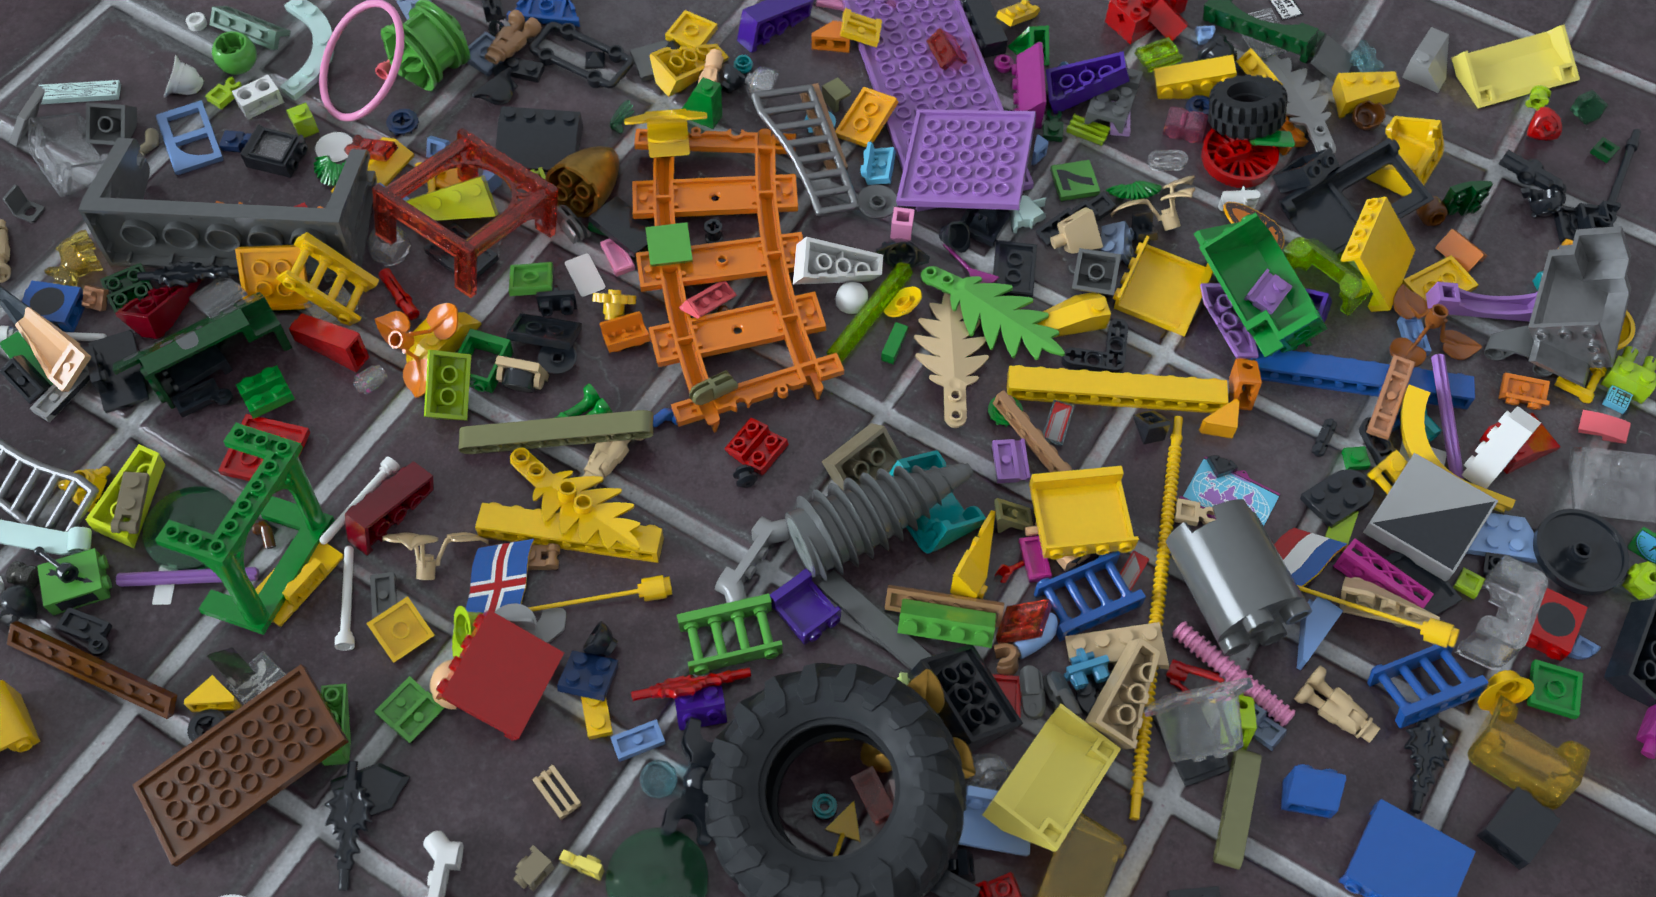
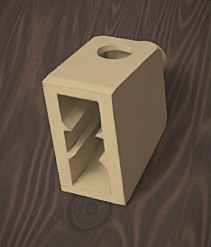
M1086 207L1059 222L1057 226L1060 234L1050 237L1054 249L1064 246L1065 251L1071 254L1078 253L1079 248L1094 250L1103 247L1093 210Z

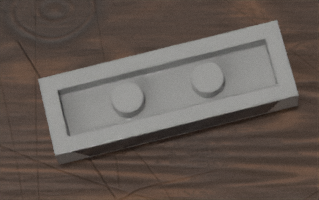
M85 366L69 392H62L53 384L30 407L31 411L46 421L51 422L91 380L88 366Z

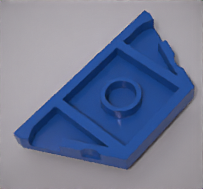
M519 0L517 8L514 9L519 10L523 14L525 22L532 17L543 24L558 22L562 25L571 23L576 27H580L579 17H577L571 0Z

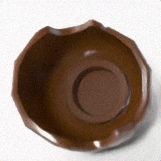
M1370 100L1358 104L1352 112L1354 124L1364 131L1378 128L1386 116V110L1381 103H1372Z

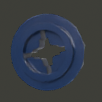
M1198 95L1188 99L1185 105L1186 114L1190 115L1191 119L1196 118L1198 122L1200 120L1207 122L1209 98ZM1200 105L1202 106L1203 112H1200L1198 109L1200 108Z
M409 109L396 110L386 120L389 131L395 135L402 134L404 136L407 132L412 134L413 129H418V116ZM402 119L405 121L404 126H401Z

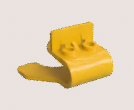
M686 109L647 111L644 114L626 118L624 123L625 125L647 122L648 148L651 158L681 156L690 154L687 120L706 119L707 113L688 111Z

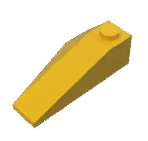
M717 44L697 45L696 48L680 46L679 49L672 50L670 47H664L651 53L650 60L656 84L670 97L699 80V76L705 68L706 56L710 53L711 49H717L722 52L723 63L728 60L729 56Z
M1085 293L1075 295L1043 311L1049 314V318L1037 324L1058 330L1059 335L1056 337L1106 329L1111 312L1103 295Z

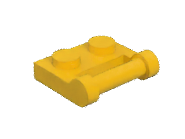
M845 8L842 16L840 36L877 47L882 19L866 17Z
M1589 368L1592 376L1586 388L1561 376H1558L1554 385L1579 397L1583 403H1591L1595 397L1594 391L1601 377L1605 376L1607 368Z
M1395 450L1367 475L1371 480L1374 479L1384 492L1388 494L1392 486L1381 474L1382 471L1394 484L1408 462L1398 450Z

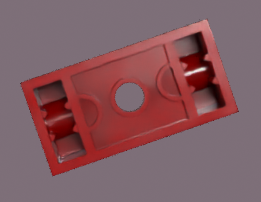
M1110 0L1105 23L1129 44H1132L1156 29L1149 21L1150 14L1148 11L1158 0ZM1167 0L1179 14L1185 11L1188 0Z

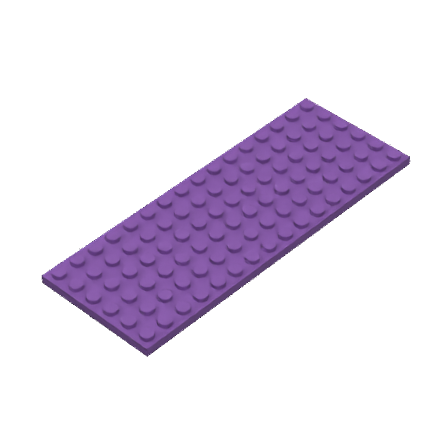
M842 0L844 8L851 9V12L873 19H882L877 47L857 42L873 90L896 97L898 100V104L887 120L886 126L902 171L917 109L1004 111L960 0ZM1028 168L1026 170L1023 191L1033 189L1034 185ZM915 207V208H916L917 212H919V211H924V210H929V209H934V208H939V207Z

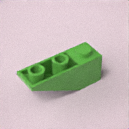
M347 684L322 685L321 695L349 741L323 760L322 763L324 766L348 764V761H350L351 736Z

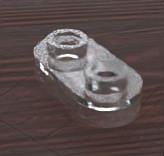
M1155 150L1149 154L1147 165L1154 171L1182 170L1186 167L1188 156L1182 150Z

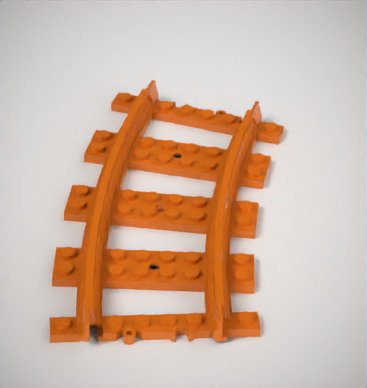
M693 127L691 133L688 132L690 151L755 153V176L674 179L675 156L654 158L653 180L632 181L633 219L654 218L655 226L676 224L675 217L758 214L760 237L691 246L693 262L651 267L649 251L636 253L641 292L662 289L669 320L667 324L648 327L658 367L680 363L690 393L693 386L708 379L702 360L704 357L785 340L794 363L792 367L738 383V389L704 405H696L691 399L671 404L678 427L705 419L706 423L711 425L715 433L720 423L719 414L730 410L737 412V404L740 402L745 403L747 408H750L752 403L771 398L775 392H777L779 398H786L788 390L794 391L803 388V385H810L815 398L818 400L823 391L822 381L844 375V368L837 353L816 359L809 341V334L826 331L825 320L816 293L794 295L789 273L794 272L796 244L803 240L802 232L781 234L778 212L798 211L796 174L776 175V154H787V152L775 135L772 134L771 136L770 129H760L759 135L757 132H745L742 129L741 134L737 136L732 135L731 129L727 131H705L701 134L699 127ZM636 129L635 149L649 150L647 129ZM783 133L787 140L796 139V134ZM713 196L719 197L717 201H713L711 198ZM720 259H725L726 261H725V262H719L718 260H720ZM767 276L773 301L708 314L698 319L695 317L691 318L690 314L679 308L686 301L684 286ZM740 328L742 332L736 334L734 333V329Z

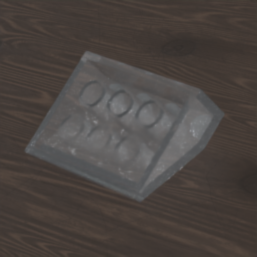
M1571 447L1569 478L1572 509L1585 510L1600 517L1656 523V455L1589 447Z

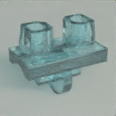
M1361 40L1359 46L1350 53L1352 55L1350 58L1351 64L1358 66L1360 72H1380L1384 67L1382 61L1377 60L1375 57V48L1369 46L1366 40Z

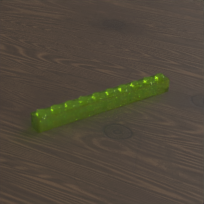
M899 262L827 350V355L837 353L841 363L845 360L912 276L913 272L909 264Z

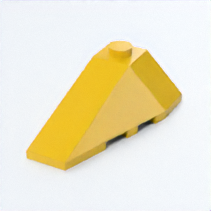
M990 511L979 530V538L974 537L970 549L966 550L953 575L950 589L951 594L977 599L984 598L988 589L985 583L988 574L995 511Z

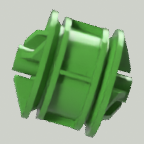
M428 0L416 2L415 7L409 11V19L403 23L404 52L398 74L427 91H432L436 88L437 83L443 79L442 72L448 67L456 69L460 65L469 62L470 51L461 26L452 15ZM394 23L385 26L381 30V37L391 66L396 48Z

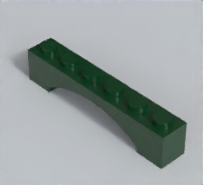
M1208 0L1204 4V21L1306 57L1317 44L1319 28L1302 22L1299 25L1267 22L1243 12L1232 3V0Z

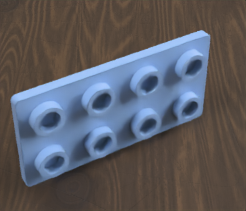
M968 785L966 787L964 824L959 844L1028 856L1030 854L1029 841L1002 831L982 815L998 791Z

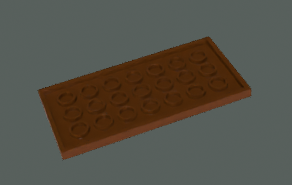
M300 664L135 782L133 787L171 865L178 867L349 741L308 670Z

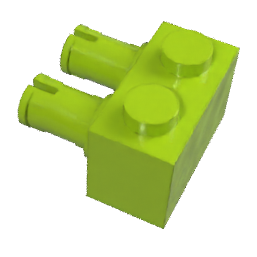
M1626 346L1622 356H1618L1614 360L1613 367L1607 369L1601 385L1607 388L1614 385L1633 394L1632 400L1642 404L1656 387V358L1652 363L1654 357L1647 356L1644 359L1643 365L1640 366L1634 363L1639 351L1635 348L1631 353L1633 347Z

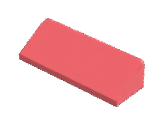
M722 281L687 299L679 308L698 319L735 298L737 295L726 281Z

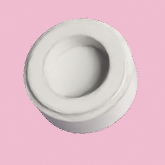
M191 13L186 18L188 28L192 31H200L207 26V20L202 13Z

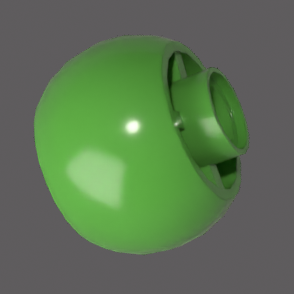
M236 31L223 33L216 38L212 45V57L215 64L228 74L239 75L246 73L256 62V47L252 40L243 33Z

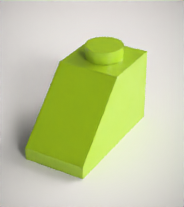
M302 103L286 110L299 136L301 134L305 138L319 132L307 103Z

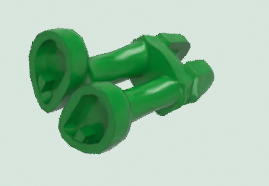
M589 383L583 388V400L554 418L579 416L591 408L593 409L586 415L613 412Z

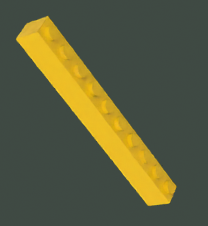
M1022 365L1009 366L1007 374V394L1015 397L1017 400L1214 413L1228 404L1227 380H1219L1217 378L1200 379L1197 377L1185 378L1173 375L1155 376L1153 374L1140 375L1129 372L1111 373L1109 371L1096 372L1085 369L1068 370L1066 368L1051 369L1045 367H1024Z

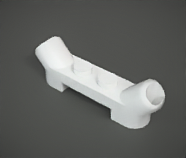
M434 831L424 840L425 849L435 861L433 870H430L428 874L427 884L430 888L428 896L425 897H445L449 871H460L463 843L449 841L442 831Z

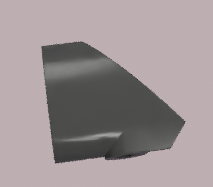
M1529 325L1493 333L1489 336L1484 352L1485 356L1494 361L1502 360L1514 353L1529 358L1534 342L1528 328ZM1533 365V372L1537 375L1550 376L1552 372Z

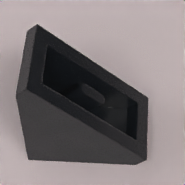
M1154 410L1133 414V419L1143 445L1165 440L1170 427V420Z

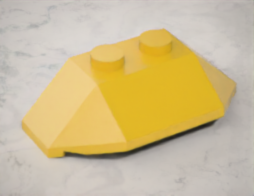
M458 312V328L451 338L438 339L434 331L429 334L414 336L415 342L409 351L417 355L419 360L428 359V350L455 353L461 347L470 328L477 330L482 324L469 314ZM427 318L413 332L430 329ZM406 354V363L415 361L414 358Z

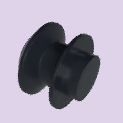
M741 465L736 468L733 477L739 479L736 482L737 487L748 488L758 480L757 475L753 474L755 470L753 466Z

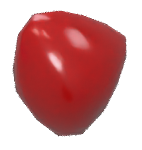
M1541 107L1534 114L1529 124L1527 136L1549 141L1558 139L1562 134L1561 118L1549 107Z

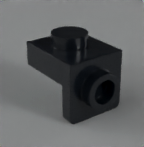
M1133 212L1131 228L1134 231V237L1137 242L1143 243L1146 236H1149L1148 242L1158 240V231L1153 225V212Z

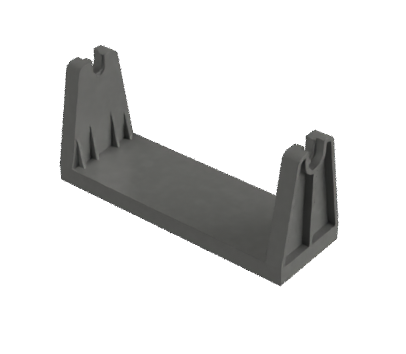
M118 138L86 191L78 209L109 266L131 267L142 263L143 267L164 268V266L171 267L178 261L183 263L193 261L195 263H202L201 266L204 267L218 265V267L229 266L230 268L238 267L235 252L237 247L294 245L299 236L308 232L359 267H362L374 203L373 198L376 193L375 184H377V176L375 171H368L369 151L351 149L332 196L325 208L144 200L150 175L149 164L146 158L137 157L140 145L135 138ZM310 255L305 263L307 275L313 276L319 265L318 260ZM327 267L323 276L337 277V274Z

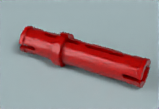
M389 268L382 269L378 274L379 278L394 297L397 307L403 310L409 320L418 318L420 313L413 304L410 294L404 291Z

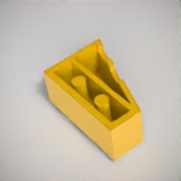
M1396 71L1338 73L1332 86V93L1339 118L1345 117L1346 114L1353 112L1358 104L1368 100L1372 103H1381L1382 105L1393 102L1400 87Z

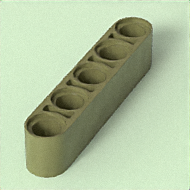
M1238 747L1234 751L1213 856L1214 863L1237 870L1241 868L1260 771L1261 754Z

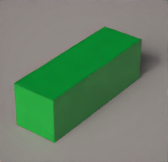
M895 322L882 351L881 361L894 365L906 338L908 326Z

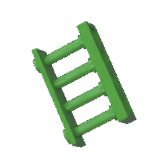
M769 594L677 614L680 632H688L694 661L688 662L690 675L700 676L707 674L710 670L761 658L773 659L778 657L779 654H783L782 641L773 642L766 615L772 611ZM755 615L758 618L764 644L750 647L743 619ZM733 621L735 623L741 650L727 653L720 626L722 622ZM709 626L712 629L718 654L703 658L697 632L699 628Z

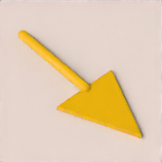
M854 801L825 828L826 831L840 835L833 856L839 855L844 837L860 842Z

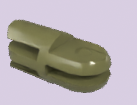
M725 370L693 386L689 397L694 404L704 405L738 389L739 385L729 372Z

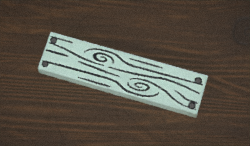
M119 80L38 85L45 89L41 104L119 100L121 89Z

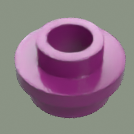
M999 55L994 61L996 70L1001 73L1009 72L1012 69V63H1014L1013 59L1008 55Z

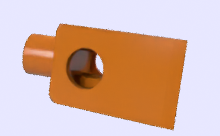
M1248 358L1235 359L1229 377L1230 402L1237 398L1239 400V409L1252 410L1262 384L1258 362L1248 360Z

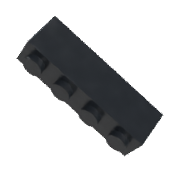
M960 0L983 57L1006 54L1008 40L999 19L996 18L991 1Z

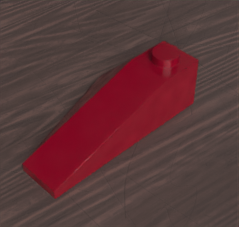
M197 279V282L189 283L188 287L174 286L169 288L165 286L158 289L153 288L148 291L149 296L140 301L137 298L131 300L115 314L141 337L161 338L174 325L202 280Z

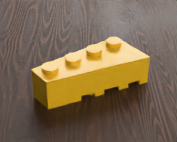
M1233 55L1154 68L1158 99H1190L1193 96L1201 95L1209 98L1210 91L1218 82H1223L1226 78L1237 76Z

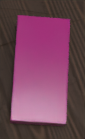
M1039 535L1019 538L1018 543L1029 583L1038 582L1044 578L1052 579L1048 558H1043Z

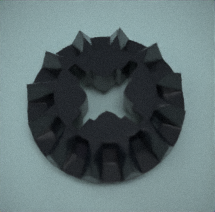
M206 709L197 713L189 722L187 729L191 742L205 733L201 726L209 727L212 724V727L225 719L226 716L215 709Z

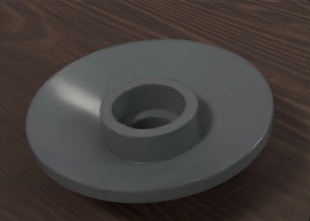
M870 185L859 193L857 199L858 207L869 217L877 219L891 216L894 207H897V196L886 186Z

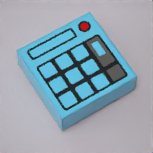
M1612 385L1602 405L1624 414L1633 394Z

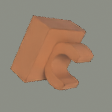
M84 285L82 306L106 311L108 300L106 295H108L109 290L92 285Z

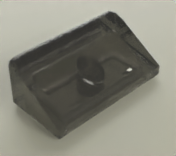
M233 647L207 655L208 659L235 689L255 674Z

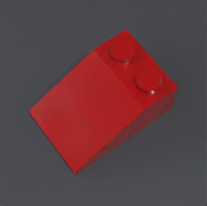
M1530 413L1532 417L1538 420L1534 413ZM1498 422L1488 427V429L1479 439L1481 443L1483 442V440L1485 442H1488L1490 440L1488 437H1486L1488 433L1494 428V426H1497L1499 428L1502 424ZM1541 423L1507 464L1504 472L1506 474L1511 473L1558 450L1561 446Z

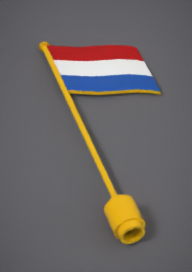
M1297 528L1287 531L1274 544L1300 591L1421 629L1420 635L1424 636L1423 641L1445 648L1448 646L1455 647L1460 629L1454 628L1453 624L1430 618L1428 622L1424 621L1421 625L1305 588L1304 586L1318 576L1338 552L1346 548L1348 544Z

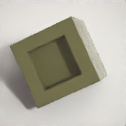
M837 77L822 85V96L825 103L835 113L838 112L839 101L850 96L851 90Z

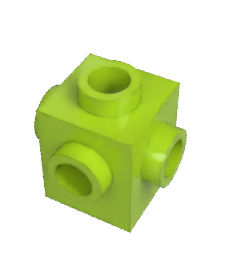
M1648 561L1632 565L1627 571L1628 576L1621 586L1639 600L1652 598L1656 595V564Z

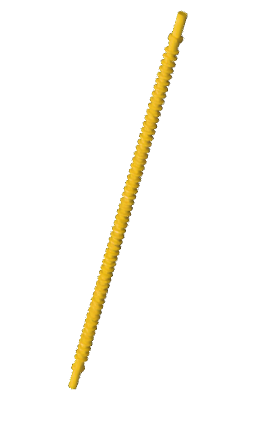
M1182 416L1174 417L1173 433L1170 436L1171 446L1168 448L1169 457L1167 458V474L1165 475L1166 485L1164 486V502L1162 503V519L1160 520L1162 525L1159 527L1161 531H1159L1160 537L1157 544L1159 548L1156 555L1158 560L1155 562L1157 566H1155L1156 572L1154 576L1156 578L1153 580L1155 584H1153L1154 590L1152 594L1154 596L1151 598L1153 601L1151 602V607L1153 608L1150 609L1152 614L1149 616L1151 619L1149 624L1160 622V627L1163 626L1162 620L1164 619L1163 614L1165 612L1163 608H1165L1164 602L1166 601L1164 596L1167 594L1165 591L1167 586L1165 584L1168 583L1166 579L1169 576L1167 572L1169 571L1168 566L1170 562L1168 560L1171 558L1169 556L1171 552L1166 544V540L1174 529L1172 525H1174V508L1177 501L1176 491L1178 490L1177 485L1179 483L1177 480L1179 479V463L1182 456L1180 453L1182 452L1180 445L1183 439L1181 435ZM1156 671L1153 682L1150 683L1149 699L1144 706L1143 722L1138 730L1139 735L1136 738L1138 742L1134 752L1137 755L1133 757L1136 762L1132 764L1135 769L1132 770L1134 776L1131 777L1133 784L1130 791L1132 798L1129 818L1131 820H1139L1141 800L1144 796L1143 783L1146 782L1144 776L1147 775L1145 769L1148 768L1145 762L1149 760L1146 756L1149 755L1147 749L1150 748L1147 742L1151 741L1149 735L1152 732L1149 729L1152 728L1150 722L1153 721V718L1150 716L1154 714L1151 709L1154 708L1152 703L1155 702V698L1152 696L1156 695L1153 690L1156 689L1155 683L1157 679L1155 677L1158 675Z

